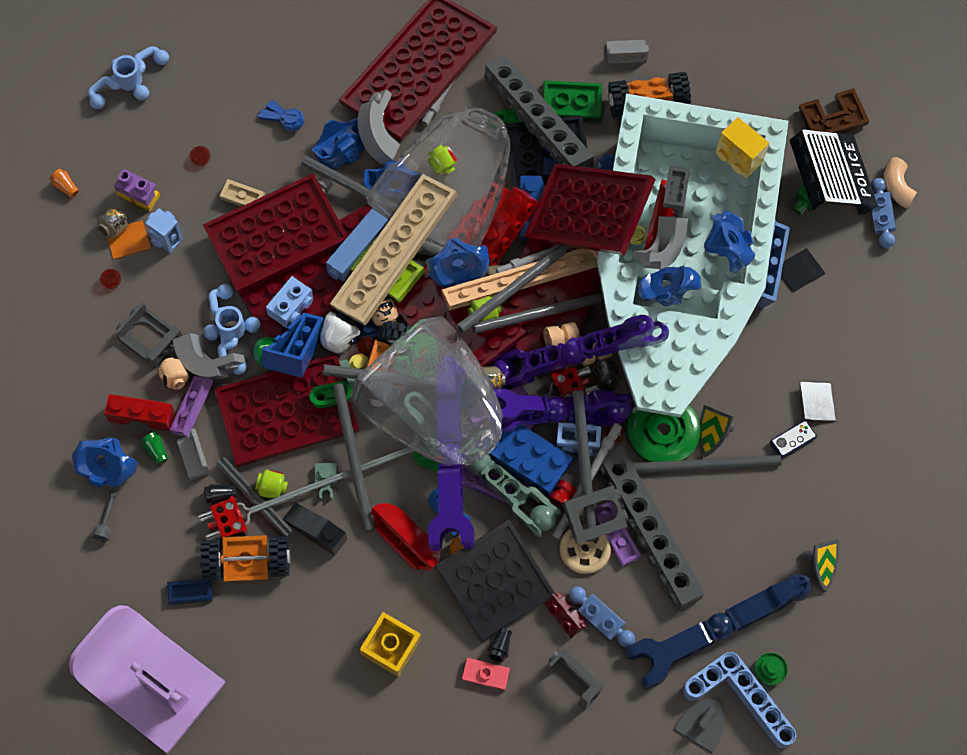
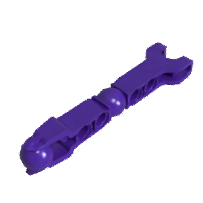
M638 315L626 319L622 324L587 334L584 337L570 338L564 344L558 343V346L550 345L529 352L519 349L509 351L493 361L494 363L491 367H498L501 373L505 375V385L502 386V389L510 386L517 387L532 383L534 377L540 374L560 369L567 365L580 364L586 358L592 359L593 356L601 357L633 347H645L662 343L668 339L669 328L660 321L653 322L652 318L647 315ZM661 328V334L658 337H654L652 335L653 331ZM523 360L520 374L516 375L515 366L511 362Z
M443 357L435 369V375L438 379L436 387L438 444L440 445L436 454L437 461L439 462L438 515L432 519L428 526L429 546L432 551L441 550L444 536L452 531L460 533L461 544L465 549L474 548L475 530L463 513V474L460 464L464 455L461 447L462 397L458 381L461 378L462 369L456 360L449 357Z

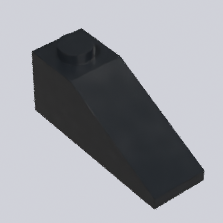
M296 502L283 518L286 523L333 556L337 554L347 541L345 531Z

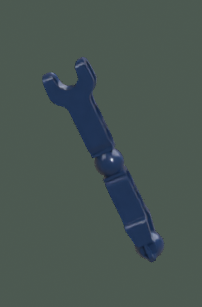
M801 574L790 575L784 582L768 587L760 593L725 610V613L713 614L709 617L708 621L705 620L662 642L644 638L629 646L624 653L629 660L645 657L652 662L653 670L643 676L641 680L643 689H649L665 681L670 666L716 643V640L728 639L733 632L742 630L779 612L793 601L805 600L811 593L810 579L808 576Z

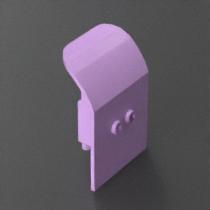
M123 605L111 608L74 650L69 662L70 673L76 681L167 754L226 684V681L165 636L137 611Z

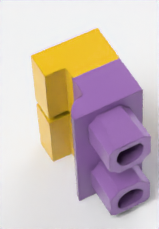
M125 169L122 170L114 184L117 196L131 203L134 202L135 205L148 211L152 210L160 197V193L155 190L156 184Z

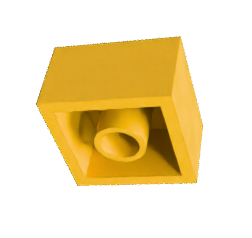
M737 117L721 132L715 153H717L722 161L730 164L737 174L743 175L747 179L763 163L770 143Z
M382 612L361 646L360 654L399 677L419 645L421 634Z

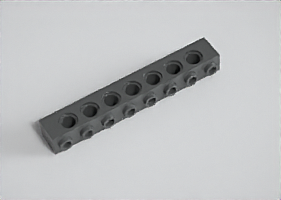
M505 54L485 64L484 78L486 82L495 88L498 96H502L507 106L514 110L518 119L526 124L529 132L538 138L540 145L549 151L553 160L559 164L593 168L594 156Z
M622 445L613 448L612 451L609 450L598 471L601 475H605L608 481L606 482L607 487L614 485V488L619 490L622 499L619 503L621 509H625L629 520L627 523L631 530L635 529L638 534L637 540L642 549L645 548L649 556L647 558L650 565L658 570L660 583L663 587L666 586L668 588L670 601L681 610L702 599L705 592ZM620 469L623 474L620 476L614 475L612 470ZM630 487L633 493L626 494L622 488ZM639 505L643 508V511L640 513L635 512L632 507ZM651 524L654 530L646 531L643 525ZM653 543H662L664 549L657 550L653 546ZM671 561L675 567L668 569L664 566V562ZM677 579L682 580L685 583V587H677L674 581Z

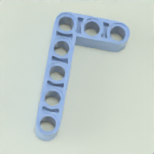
M727 652L686 682L683 688L685 698L690 701H697L726 680L777 747L787 748L795 741V729L736 653ZM729 659L733 661L734 668H727L724 665V660ZM706 673H715L717 681L708 680ZM738 678H745L748 681V686H740ZM689 685L698 686L700 693L692 694L689 691ZM753 695L759 696L762 704H754L751 697ZM767 713L773 714L776 720L775 723H769L765 715ZM780 732H786L789 735L788 742L780 739Z

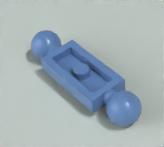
M875 178L871 182L878 204L877 207L872 209L875 234H881L879 244L883 248H891L895 244V237L890 232L896 231L890 192H884L886 190L885 180Z
M575 586L570 589L569 599L571 602L582 605L578 612L606 637L612 640L616 635L618 643L625 648L635 643L633 632L621 629L626 623L594 594L587 598L586 592L582 587Z

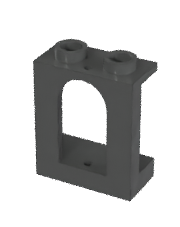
M669 166L663 207L676 209L674 217L682 218L690 169Z
M144 302L139 306H135L130 312V316L125 321L120 322L115 331L119 341L155 368L174 349L173 339L182 336L180 329L176 326H169L149 311ZM146 323L164 336L151 351L132 336V330L137 324Z
M614 485L562 502L575 544L628 527L626 523L629 521L625 509H621L619 503L622 500L619 490L614 488ZM603 500L612 501L616 517L609 522L583 530L577 509Z
M565 649L560 653L556 651L548 659V675L560 666L585 691L578 704L585 711L600 696L603 686Z

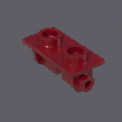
M553 593L545 603L550 614L554 615L563 630L571 638L587 626L585 619L577 610L571 613L568 611L573 605L564 593Z

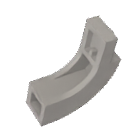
M387 89L374 93L369 102L361 105L358 114V130L362 143L368 153L380 164L392 161L400 146L388 134L383 123V113L392 96Z
M659 216L658 232L653 245L647 250L632 251V259L640 260V264L645 268L661 270L669 267L677 259L684 245L688 218Z
M189 333L173 339L175 352L182 365L198 376L213 379L228 378V371L236 370L238 365L245 363L244 355L236 353L213 360L210 359L205 353L201 335Z

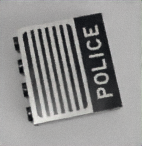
M801 130L789 140L812 211H816L825 203L856 206L858 214L865 215L878 206L854 135Z

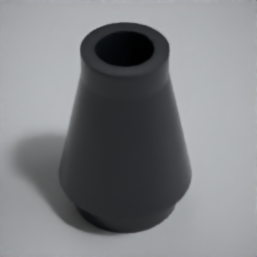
M209 484V486L204 487L206 504L211 503V505L230 499L231 496L236 498L235 485Z
M499 629L498 634L487 649L489 652L488 657L491 660L504 662L508 658L512 635L509 629Z

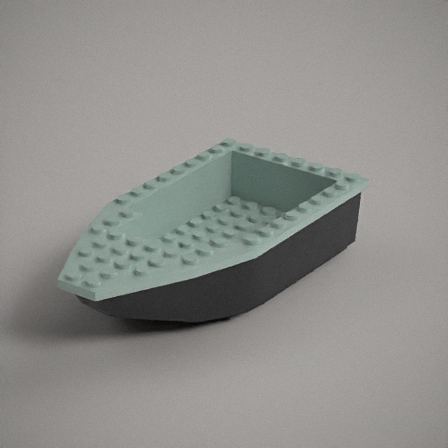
M626 94L613 171L652 175L656 179L637 224L645 229L647 238L662 179L667 180L669 166L690 169L682 217L688 218L686 238L679 256L669 267H691L701 277L700 289L687 291L683 295L682 303L664 307L657 300L644 302L643 298L637 293L640 280L644 276L659 270L645 268L640 264V260L632 259V251L644 250L646 239L640 245L629 244L625 256L598 252L597 266L609 328L622 324L626 319L638 315H647L652 318L653 322L660 321L669 328L668 339L662 343L618 351L637 410L681 417L735 346L766 287L789 121ZM737 117L770 143L763 163L747 179L743 175L737 174L730 164L722 161L717 153H715L721 132ZM723 211H729L741 217L744 231L749 230L754 244L750 247L755 253V258L748 266L737 273L730 272L729 260L726 257L719 256L717 253H708L704 248V243L714 223L710 216L723 213ZM665 280L662 282L663 287L671 284V282ZM661 328L655 329L652 335L658 337L661 334Z

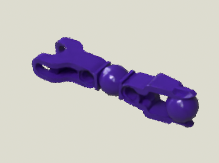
M490 389L482 396L484 407L492 411L488 417V426L494 432H511L519 425L548 423V420L559 423L567 419L568 423H571V421L575 423L573 396H566V399L555 396L547 400L546 396L517 395L507 389ZM593 390L590 394H585L586 424L603 427L611 426L614 423L626 422L632 412L630 403L632 396L603 390ZM605 407V411H599L598 408Z

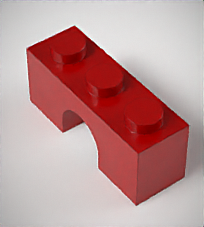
M113 394L108 395L104 412L108 422L129 425L130 421H138L147 424L150 429L163 431L170 430L175 414L171 403Z

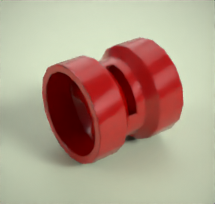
M560 480L557 484V490L553 491L548 498L554 505L563 509L562 502L573 498L577 489L569 482Z

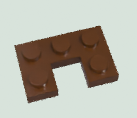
M854 88L836 93L835 99L841 110L839 112L825 115L818 99L802 103L798 108L807 129L810 131L839 134L866 126L869 123V119Z

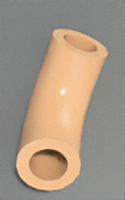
M892 157L889 159L884 172L886 190L890 192L891 199L905 209H908L917 191L907 186L904 181V174L908 168L906 162L900 158Z

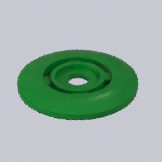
M689 405L682 416L678 417L684 425V428H681V424L675 416L637 410L635 406L627 423L629 442L635 452L649 462L685 460L694 452L700 439L701 427L697 414ZM660 424H667L670 427V432L667 435H662L658 432L657 427ZM644 430H647L649 438L656 443V446L646 438Z

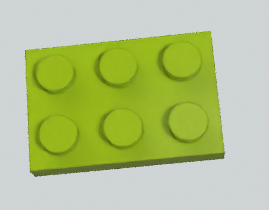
M374 241L371 243V245L366 249V251L362 254V256L358 259V261H357V262L354 264V266L351 268V271H352V272H353L354 269L357 267V265L359 264V262L362 260V258L364 257V255L367 253V251L369 250V248L372 246V244L374 243ZM411 260L387 295L400 303L425 272L424 268Z

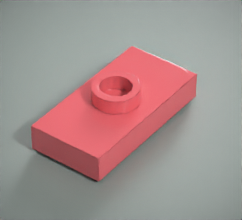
M467 658L462 681L505 691L510 668Z

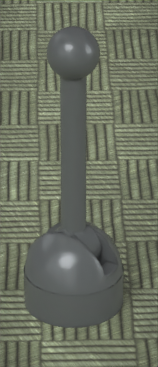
M116 491L109 492L110 499L103 522L95 526L92 538L98 541H109L110 528L106 524L113 501L117 497Z

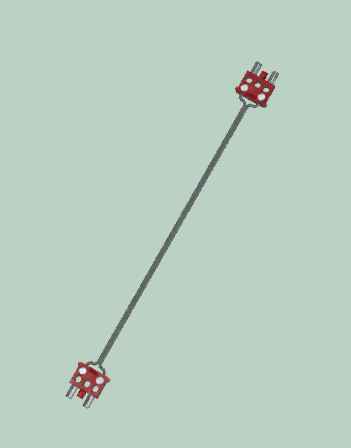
M589 366L579 370L573 367L557 374L553 373L551 377L552 383L549 385L550 392L540 397L546 396L547 400L555 397L551 395L553 393L552 386H554L557 396L564 397L565 399L566 396H573V391L582 390L585 395L590 394L593 390H599L597 385L587 389L584 388V386L590 384L588 378L581 380L580 377L591 373ZM472 423L462 426V433L476 427ZM430 438L361 465L362 471L437 442ZM351 469L251 508H246L243 503H237L234 496H231L226 501L210 506L212 511L199 515L198 519L202 523L215 518V521L207 524L210 530L218 528L219 531L206 535V540L236 537L241 534L247 535L246 525L250 522V514L351 476ZM238 506H242L245 511H249L245 523ZM220 509L224 510L222 513H218ZM227 519V522L222 523V520ZM227 529H231L229 533L225 532Z

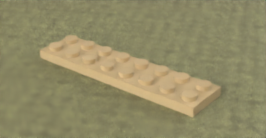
M422 174L330 303L332 308L366 326L454 201L457 192Z

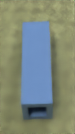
M371 209L326 262L328 274L332 278L340 279L344 282L352 273L351 268L387 225L388 219Z

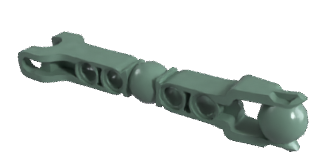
M412 392L408 394L404 401L405 418L414 427L426 433L438 443L436 408L420 393ZM413 399H417V400L420 401V403H419V402H411V403H410V401L413 400ZM462 434V445L466 446L468 450L463 452L464 455L461 463L465 464L467 471L475 476H480V480L484 479L485 484L512 508V516L526 528H529L535 536L541 537V532L552 529L556 523V515H561L560 509L552 505L535 487L527 488L518 482L501 466L496 465L493 460L491 461L486 451L476 449L477 446H472L471 441ZM495 472L500 478L498 480H491L488 475ZM512 486L516 492L508 494L505 492V488ZM531 497L540 505L533 508L529 517H527L518 507L524 504L527 498Z

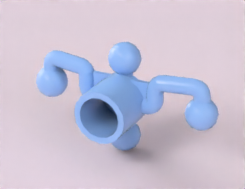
M151 46L137 53L134 57L122 55L112 60L110 69L114 72V75L102 77L89 88L88 97L90 98V105L94 109H101L105 106V98L101 94L96 93L106 84L113 90L120 88L127 91L134 90L136 99L146 100L149 96V90L146 86L141 85L142 73L146 69V65L142 60L154 54V61L158 65H165L169 61L168 53L165 50H159L157 47Z
M227 283L221 284L218 289H214L209 293L210 310L215 315L217 326L208 325L203 330L204 337L209 341L216 340L220 335L219 357L227 355L226 350L237 346L238 339L243 336L245 330L255 333L261 326L260 321L256 317H249L244 322L240 310L236 307L225 306L218 308L217 297L229 299L233 295V288ZM227 322H237L232 328L224 327ZM246 362L238 365V369L228 371V373L243 374L247 369Z

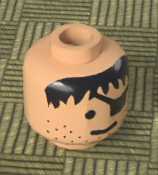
M391 298L384 299L373 314L372 320L376 326H382V323L387 321L397 322L396 319L399 313Z
M165 359L158 369L162 383L168 389H181L188 381L189 374L179 359Z

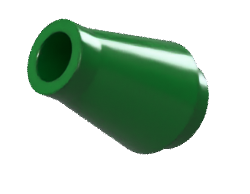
M152 432L141 439L142 447L156 461L157 465L169 459L161 436L157 435L156 432Z

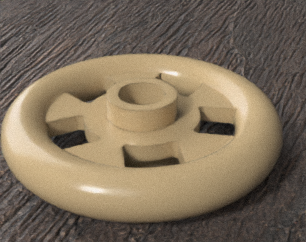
M581 524L583 530H585V524ZM571 529L567 530L561 538L559 546L560 556L564 564L572 571L580 574H591L601 570L607 564L611 555V545L606 535L597 537L599 539L597 543L585 541L575 544ZM587 545L589 550L583 551L581 547ZM574 547L576 556L570 557L568 548ZM596 549L602 551L600 559L594 557ZM580 559H589V565H580Z

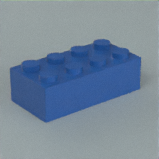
M523 425L517 426L511 432H494L490 429L478 445V449L486 451L491 461L493 460L496 465L501 466L510 475L527 486L535 487L547 499L555 491L557 484L564 478L573 462V457Z

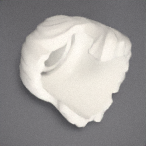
M329 312L324 319L320 332V342L328 351L342 353L349 348L350 343L348 342L360 334V330L356 326L342 321L333 312Z

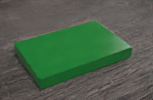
M544 80L543 99L560 118L582 115L583 121L601 122L602 83Z

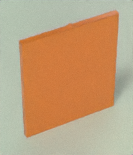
M143 220L128 224L127 229L117 238H107L113 259L151 249Z

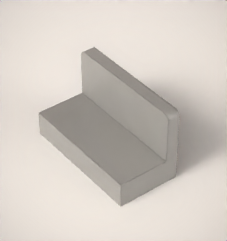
M645 40L607 42L608 64L647 62L649 48Z
M195 428L191 429L192 435L177 440L190 481L210 474Z

